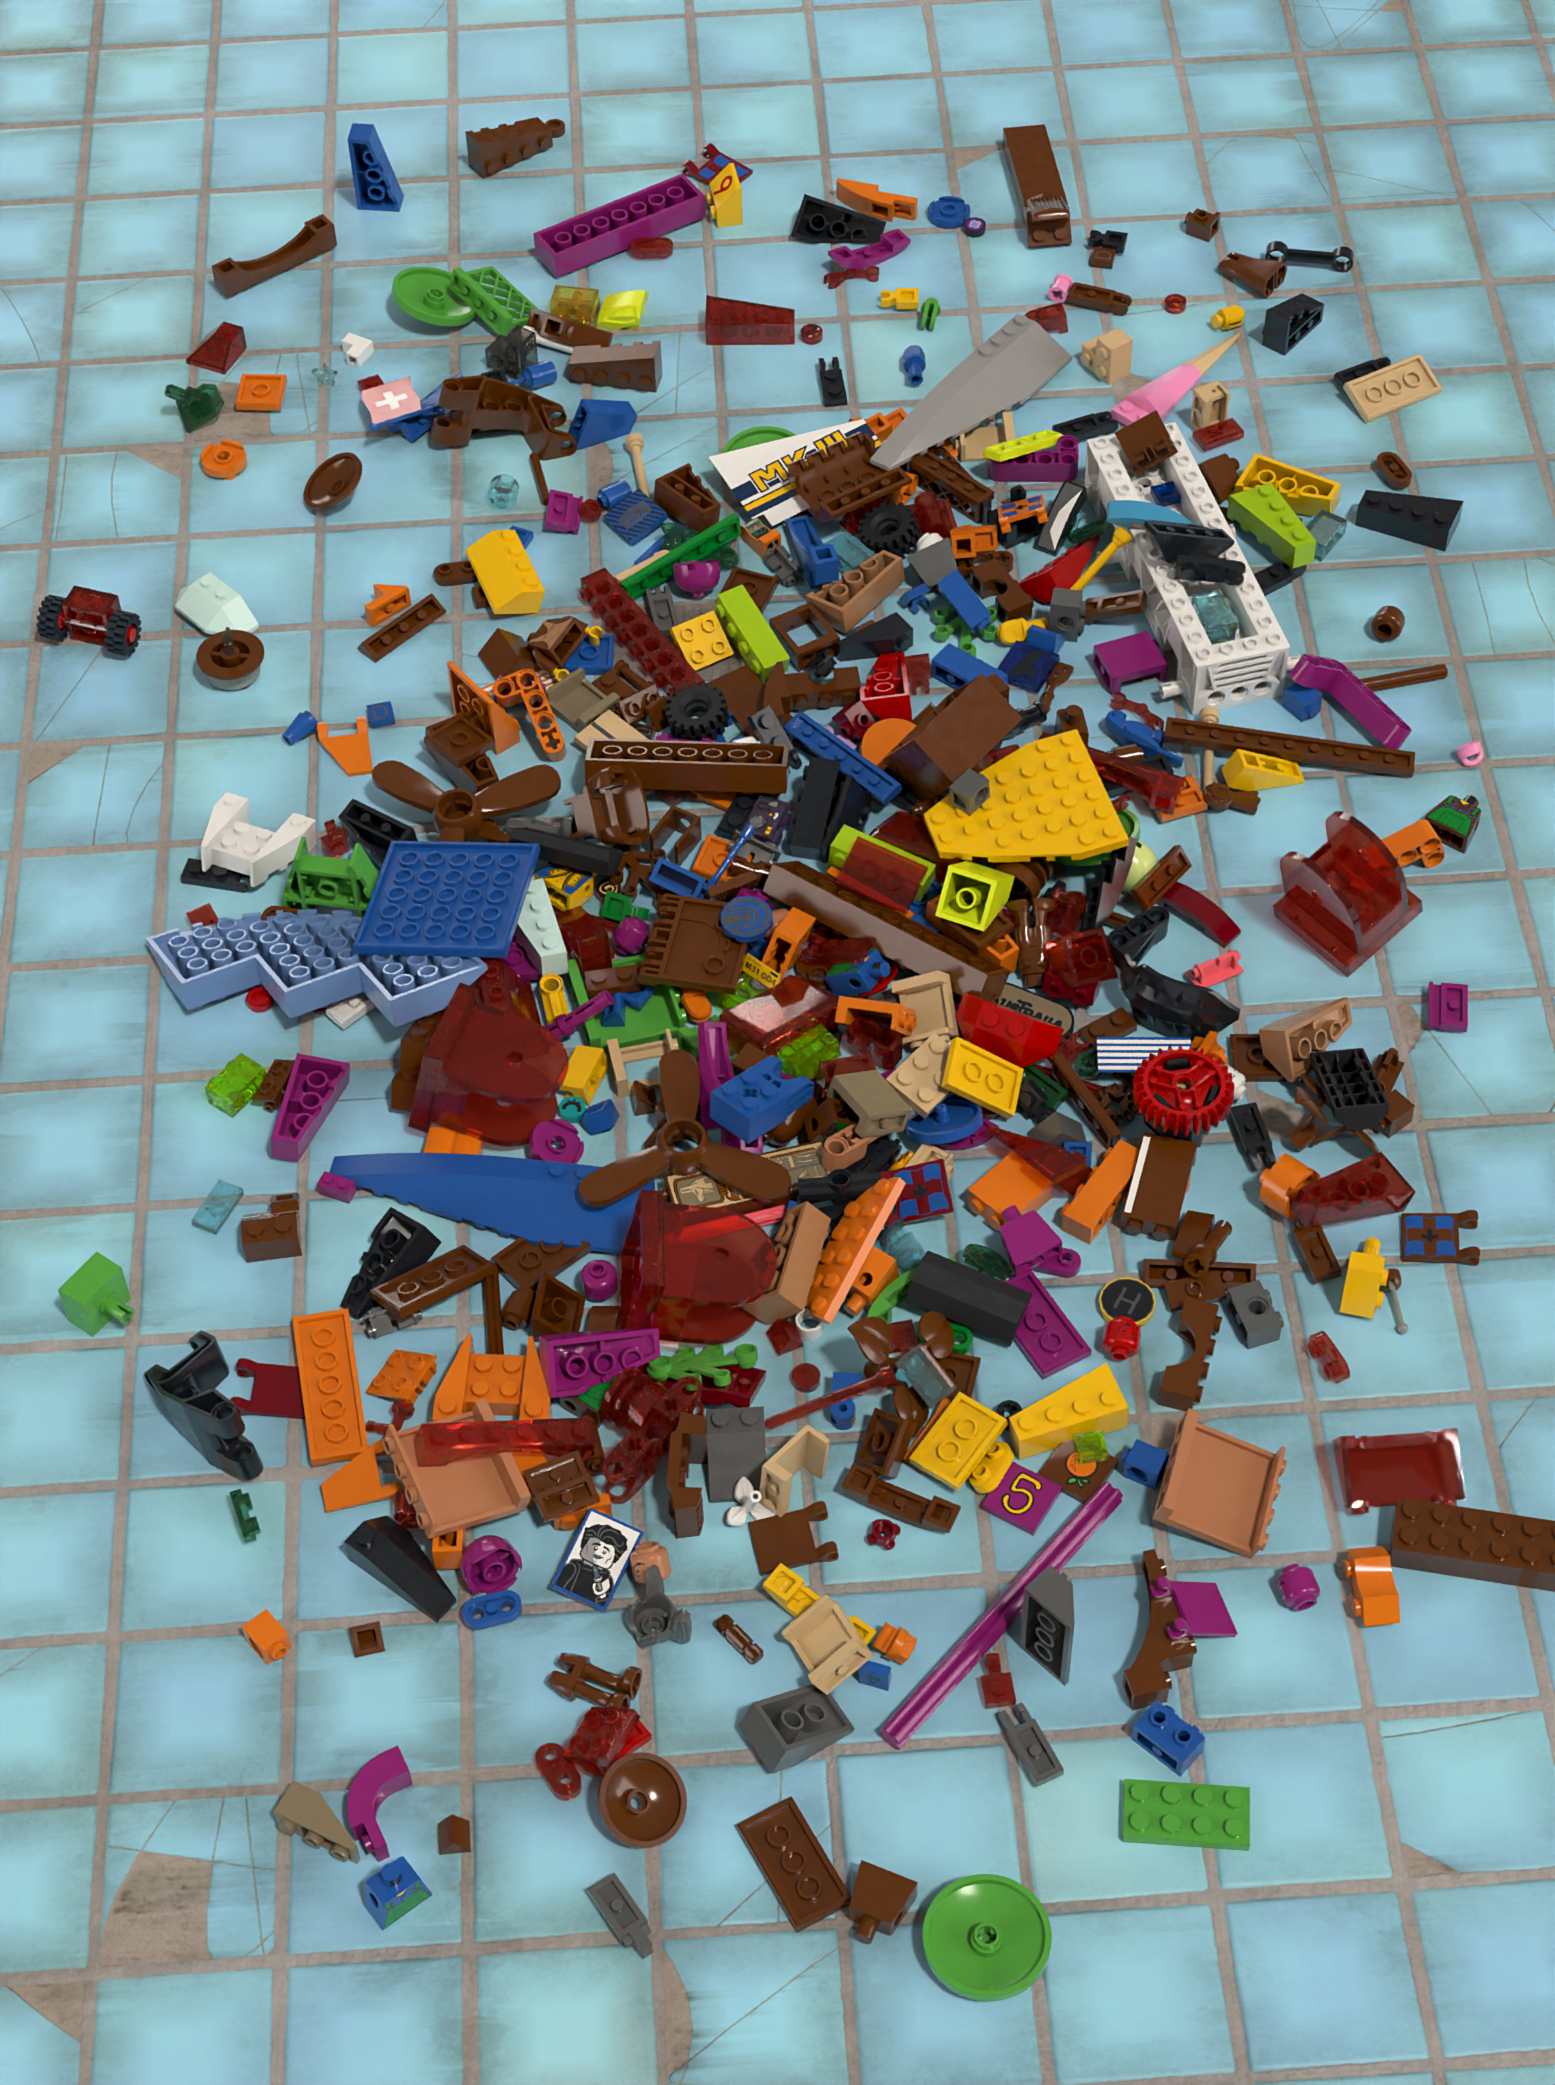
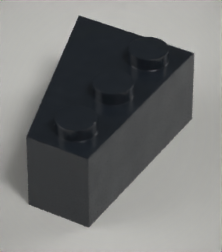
M1301 293L1267 309L1265 325L1262 330V345L1285 356L1322 322L1324 304Z
M352 799L338 816L344 833L354 844L359 843L370 861L379 871H381L391 841H418L414 828L355 799Z

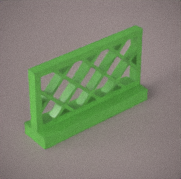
M493 266L468 272L459 267L454 268L452 271L449 288L501 337L509 336L510 329L528 325L530 315L523 312L530 313L531 308L537 307ZM481 283L489 284V285H492V286H494V287L487 286V285H484V284H481ZM495 295L501 296V297H504V298H507V300H506V299H503V298L495 297ZM508 307H509V308H512V309L519 310V311H521V312L508 309Z

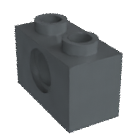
M1054 587L1050 604L1049 631L1063 634L1065 641L1077 642L1079 633L1084 632L1085 619L1081 618V616H1085L1086 601H1082L1083 591Z
M1260 1280L1228 1289L1225 1305L1247 1349L1278 1341L1281 1328L1284 1327L1283 1318L1279 1311L1275 1312L1270 1292L1263 1288Z

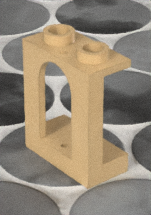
M669 1028L665 1029L666 1040L619 1048L617 1038L607 1040L608 1058L618 1098L631 1095L633 1082L627 1081L624 1064L661 1058L667 1051L679 1050L677 1038L672 1039ZM659 1077L638 1080L654 1089V1091L660 1090Z

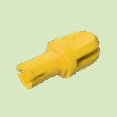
M1045 617L1026 621L1023 618L1006 621L998 627L997 637L1002 643L1007 645L1025 642L1029 627L1036 625L1048 630V621Z

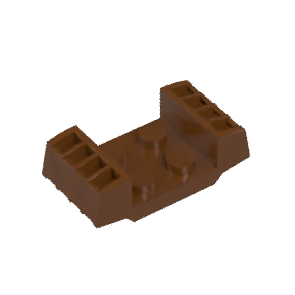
M681 1412L677 1429L670 1434L666 1487L669 1516L675 1521L676 1539L700 1536L704 1523L702 1488L686 1487V1479H689L690 1464H708L706 1422L704 1416Z

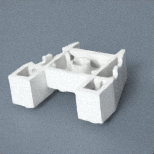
M226 792L213 807L201 844L202 871L206 872L212 864L250 876L251 886L255 887L266 881L270 873L276 870L281 872L288 868V863L294 860L301 837H306L308 853L317 844L316 820L293 813L276 833L249 825V799Z

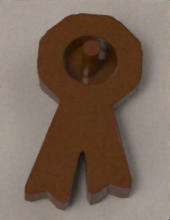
M1216 782L1207 785L1203 790L1205 802L1216 809L1224 810L1233 806L1255 815L1261 801L1257 791L1232 792L1225 784L1221 785Z

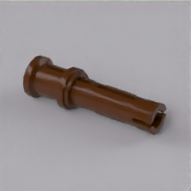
M1224 1220L1216 1222L1206 1239L1196 1244L1192 1254L1186 1257L1184 1267L1191 1276L1203 1277L1208 1272L1209 1266L1216 1261L1218 1249L1232 1232V1226L1228 1221H1226L1224 1226H1222Z

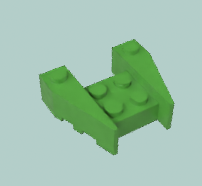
M301 837L281 899L282 907L313 909L314 905L354 909L357 912V916L364 917L379 873L359 843L355 844L351 859L348 860L345 858L309 855L306 837Z

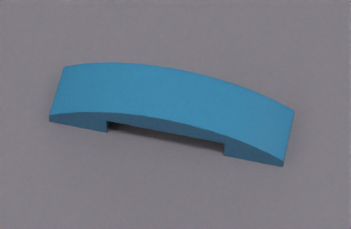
M1116 500L1109 501L1107 504V522L1125 528H1130L1132 523L1144 526L1147 520L1194 525L1183 515L1166 507L1148 502Z

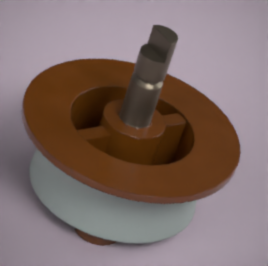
M226 627L225 631L213 634L202 642L197 650L196 660L200 670L208 676L209 681L215 687L224 690L246 689L258 678L265 652L260 639L252 633L242 630H230L229 627Z

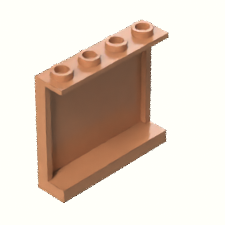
M486 1398L475 1401L472 1411L400 1431H396L393 1424L388 1426L385 1438H383L384 1450L393 1459L396 1477L399 1480L402 1479L405 1486L406 1499L409 1504H413L418 1526L420 1529H424L428 1539L526 1511L531 1494Z
M1189 1408L1178 1422L1153 1519L1251 1559L1259 1550L1263 1551L1268 1542L1269 1534L1265 1532L1274 1517L1275 1509L1271 1507L1280 1492L1281 1485L1277 1483L1279 1476L1283 1474L1287 1461L1283 1459L1286 1448L1282 1446L1274 1454L1197 1422L1200 1412Z

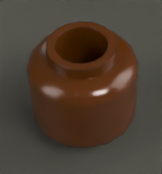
M1387 605L1381 607L1371 622V630L1382 641L1395 640L1403 630L1405 616L1395 606Z

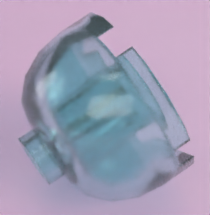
M899 1218L883 1231L879 1245L881 1251L896 1260L898 1272L904 1274L919 1266L926 1252L912 1232H908L904 1226L906 1224Z

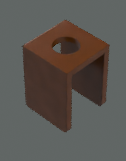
M672 805L649 834L650 852L657 848L661 849L671 835L677 831L682 835L674 845L675 864L681 866L702 839L701 817ZM681 819L687 820L690 823L689 827H686L681 822Z

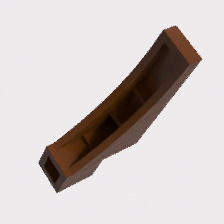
M453 1000L445 1009L435 1012L431 1016L415 1020L401 1039L400 1069L392 1079L391 1109L417 1113L425 1102L426 1090L436 1055L447 1027L457 1011L458 1000Z
M1155 1549L1143 1551L1141 1563L1149 1598V1626L1136 1660L1130 1669L1124 1670L1123 1687L1132 1711L1152 1706L1156 1700L1160 1703L1167 1702L1169 1690L1172 1689L1169 1672L1192 1667L1193 1656L1197 1653L1196 1644L1192 1636L1171 1639L1166 1628L1169 1626L1174 1627V1620L1181 1618L1172 1595L1154 1598L1149 1589L1151 1585H1158L1156 1580L1159 1577L1167 1576L1163 1559H1158Z

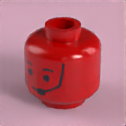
M1118 1316L1113 1318L1104 1327L1103 1350L1112 1359L1124 1361L1136 1355L1140 1345V1327L1129 1317Z

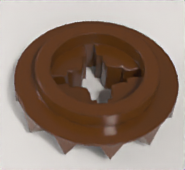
M1114 1082L1112 1085L1103 1086L1096 1093V1100L1116 1126L1127 1123L1135 1115L1137 1107L1134 1105L1132 1091L1126 1085ZM1109 1096H1112L1115 1100H1123L1119 1103L1121 1113L1114 1107L1108 1108L1111 1105Z

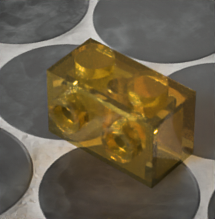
M555 285L550 300L551 313L570 320L595 324L600 309L599 289Z

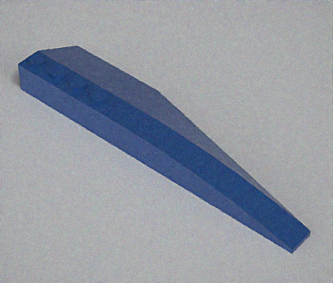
M383 1153L334 1156L329 1172L355 1181L356 1189L367 1188L372 1190L373 1194L384 1197L386 1194L398 1198L400 1203L409 1205L411 1202L420 1205L422 1210L460 1222L468 1220L474 1222L476 1227L486 1229V1227L497 1229L504 1236L511 1237L516 1235L526 1238V1242L530 1244L541 1245V1240H544V1245L559 1246L560 1241H563V1247L578 1248L582 1245L580 1241H588L591 1244L589 1246L590 1251L635 1256L642 1255L655 1199L654 1178L641 1188L610 1205L602 1207L589 1206L580 1198L579 1184L588 1174L602 1167L490 1155Z

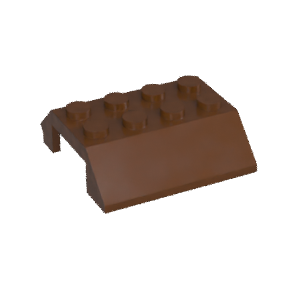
M857 432L846 437L845 441L848 447H846L843 440L825 447L828 456H826L823 449L805 456L808 465L803 458L787 464V477L796 498L820 524L912 483V479L900 466L887 471L870 463V458L875 454V440L868 433L862 435L861 432Z

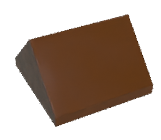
M500 628L495 630L478 653V657L495 681L499 674L505 677L522 669H532L535 672L542 669L536 664L532 657L531 649L521 636Z
M545 1271L540 1273L531 1316L534 1342L538 1343L539 1336L579 1332L586 1300L585 1296Z
M875 1408L854 1462L888 1477L897 1478L917 1424Z

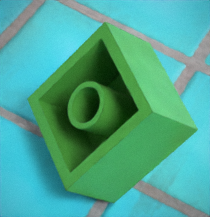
M99 1252L92 1255L58 1289L68 1321L92 1337L113 1317L122 1324H126L128 1320L124 1317L126 1316L131 1320L134 1315V1309L126 1305L131 1300L122 1267Z

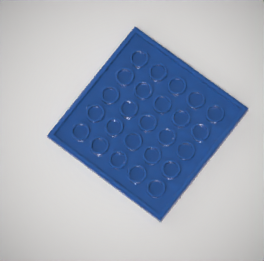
M391 841L352 947L354 954L506 958L541 851L540 845L537 843Z

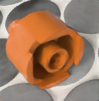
M1283 1153L1271 1169H1265L1260 1175L1259 1182L1262 1185L1258 1199L1277 1213L1293 1220L1295 1219V1213L1306 1211L1310 1207L1312 1201L1309 1200L1312 1192L1317 1194L1321 1183L1320 1174L1294 1157Z

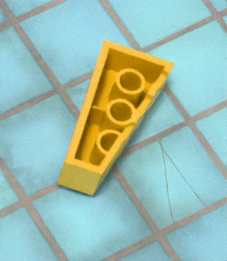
M1107 1362L1009 1418V1439L1019 1460L1057 1449L1061 1443L1076 1438L1086 1440L1127 1427L1129 1407Z

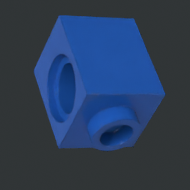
M1136 1439L1132 1449L1127 1447L1122 1456L1121 1464L1124 1465L1123 1477L1156 1490L1166 1470L1169 1452Z

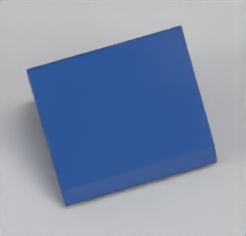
M617 992L612 996L614 1004L602 1011L601 1026L625 1027L626 1005L621 993Z

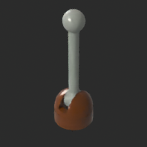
M1393 1268L1387 1269L1389 1272L1386 1287L1381 1286V1288L1391 1293L1399 1323L1397 1331L1400 1334H1406L1409 1328L1404 1323L1396 1293L1402 1284L1400 1271Z

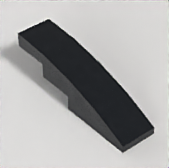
M1128 836L1129 846L1112 850L1110 860H1101L1098 881L1088 883L1080 934H1099L1111 915L1131 868L1137 838Z

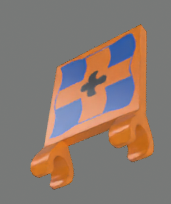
M1042 494L997 506L1002 534L1012 532L1010 522L1037 515L1039 524L1048 522Z

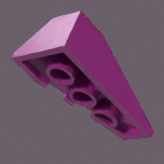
M659 1328L570 1332L539 1336L540 1363L550 1398L580 1395L595 1385L610 1381L614 1376L627 1370L631 1371L660 1357Z

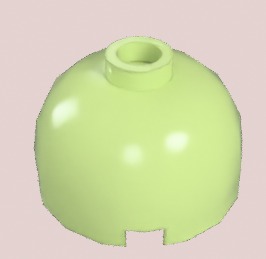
M1138 841L1136 844L1132 865L1123 888L1125 892H1130L1157 863L1154 852L1141 841Z

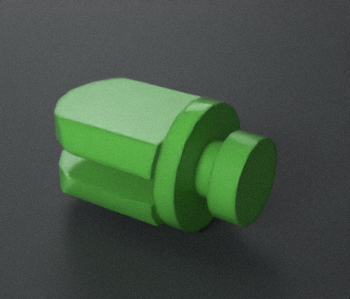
M928 298L922 304L921 312L923 316L920 328H925L926 319L929 317L931 318L929 330L933 331L936 317L941 311L939 302L935 298Z

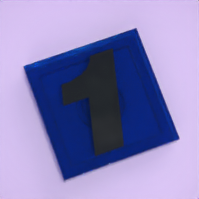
M1016 641L997 669L1008 675V684L1039 693L1059 663L1060 655Z

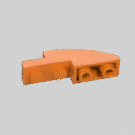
M841 178L836 180L837 199L848 207L862 214L892 222L894 217L916 220L918 198L879 191V185Z

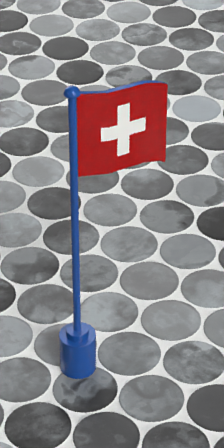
M546 360L524 367L521 378L506 383L515 385L523 382L529 389L555 382L557 380V371L553 362ZM410 376L362 391L363 404L372 420L369 429L373 432L376 431V428L443 408L437 404L421 409L419 397L411 386Z

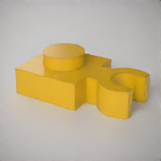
M896 288V292L881 290V307L896 305V309H918V288Z

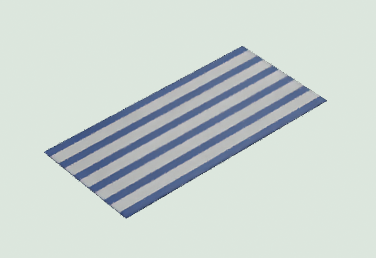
M1097 1037L1098 1072L1136 1073L1137 1067L1141 1066L1143 1059L1148 1060L1150 1053L1157 1056L1159 1048L1167 1052L1169 1045L1173 1050H1178L1180 1044L1182 1049L1188 1050L1191 1046V1038Z

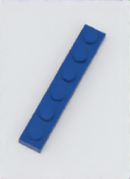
M801 710L783 726L787 734L819 758L841 761L842 773L851 774L865 792L884 806L902 790L899 782Z

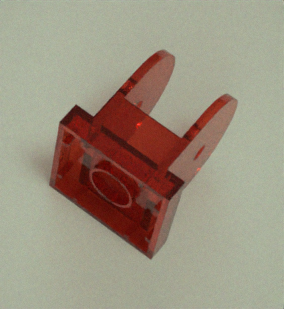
M1335 811L1325 821L1328 841L1309 858L1298 852L1290 851L1280 859V870L1285 895L1273 905L1276 918L1346 977H1349L1423 911L1422 900L1407 889L1406 879L1400 865L1380 838L1352 815L1342 811Z
M459 983L423 1054L408 1127L428 1134L430 1127L436 1124L493 1145L506 1147L529 1144L532 1132L539 1123L550 1122L551 1119L556 1118L558 1103L555 1093L563 1085L569 1066L566 1049L561 1041L547 1028L525 1018L477 1002L480 989ZM517 1057L521 1060V1062L517 1063L507 1058ZM497 1101L507 1102L511 1105L501 1106Z
M641 1189L620 1250V1330L657 1327L659 1328V1340L705 1345L725 1344L741 1338L754 1326L757 1320L756 1317L742 1308L743 1305L761 1297L769 1288L776 1272L777 1257L769 1236L757 1223L738 1212L723 1208L665 1203L663 1191Z

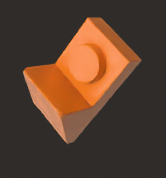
M374 584L375 600L364 605L367 623L375 627L411 606L409 588L401 585Z

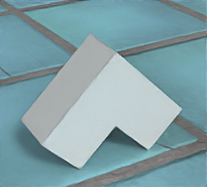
M348 333L342 340L343 352H346L349 365L360 368L374 352L372 340L352 333Z

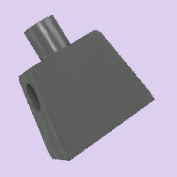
M948 537L907 556L909 566L921 583H926L930 591L937 589L939 581L955 569L958 570Z

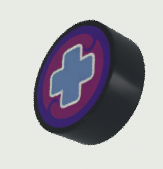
M973 217L964 222V233L966 235L980 237L985 233L986 223L983 219Z

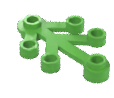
M950 605L946 608H937L934 611V620L940 624L946 623L949 617L956 612ZM986 607L992 616V620L989 622H995L997 619L996 609ZM959 616L947 625L935 627V638L940 641L947 640L951 633L961 627V644L958 648L976 657V647L971 643V631ZM990 624L979 633L986 640H994L997 638V627Z
M720 1342L707 1344L706 1348L698 1354H695L694 1347L684 1346L679 1348L678 1352L671 1357L660 1356L650 1361L647 1373L658 1381H664L669 1378L685 1382V1388L691 1391L702 1388V1376L700 1374L712 1377L716 1386H726L731 1383L730 1371L714 1367L738 1363L741 1368H752L758 1360L757 1347L753 1344H741L734 1349V1355L724 1356L723 1344ZM688 1370H689V1371H692V1372H695V1373H691V1374H690V1373H687V1372H684V1371H688Z

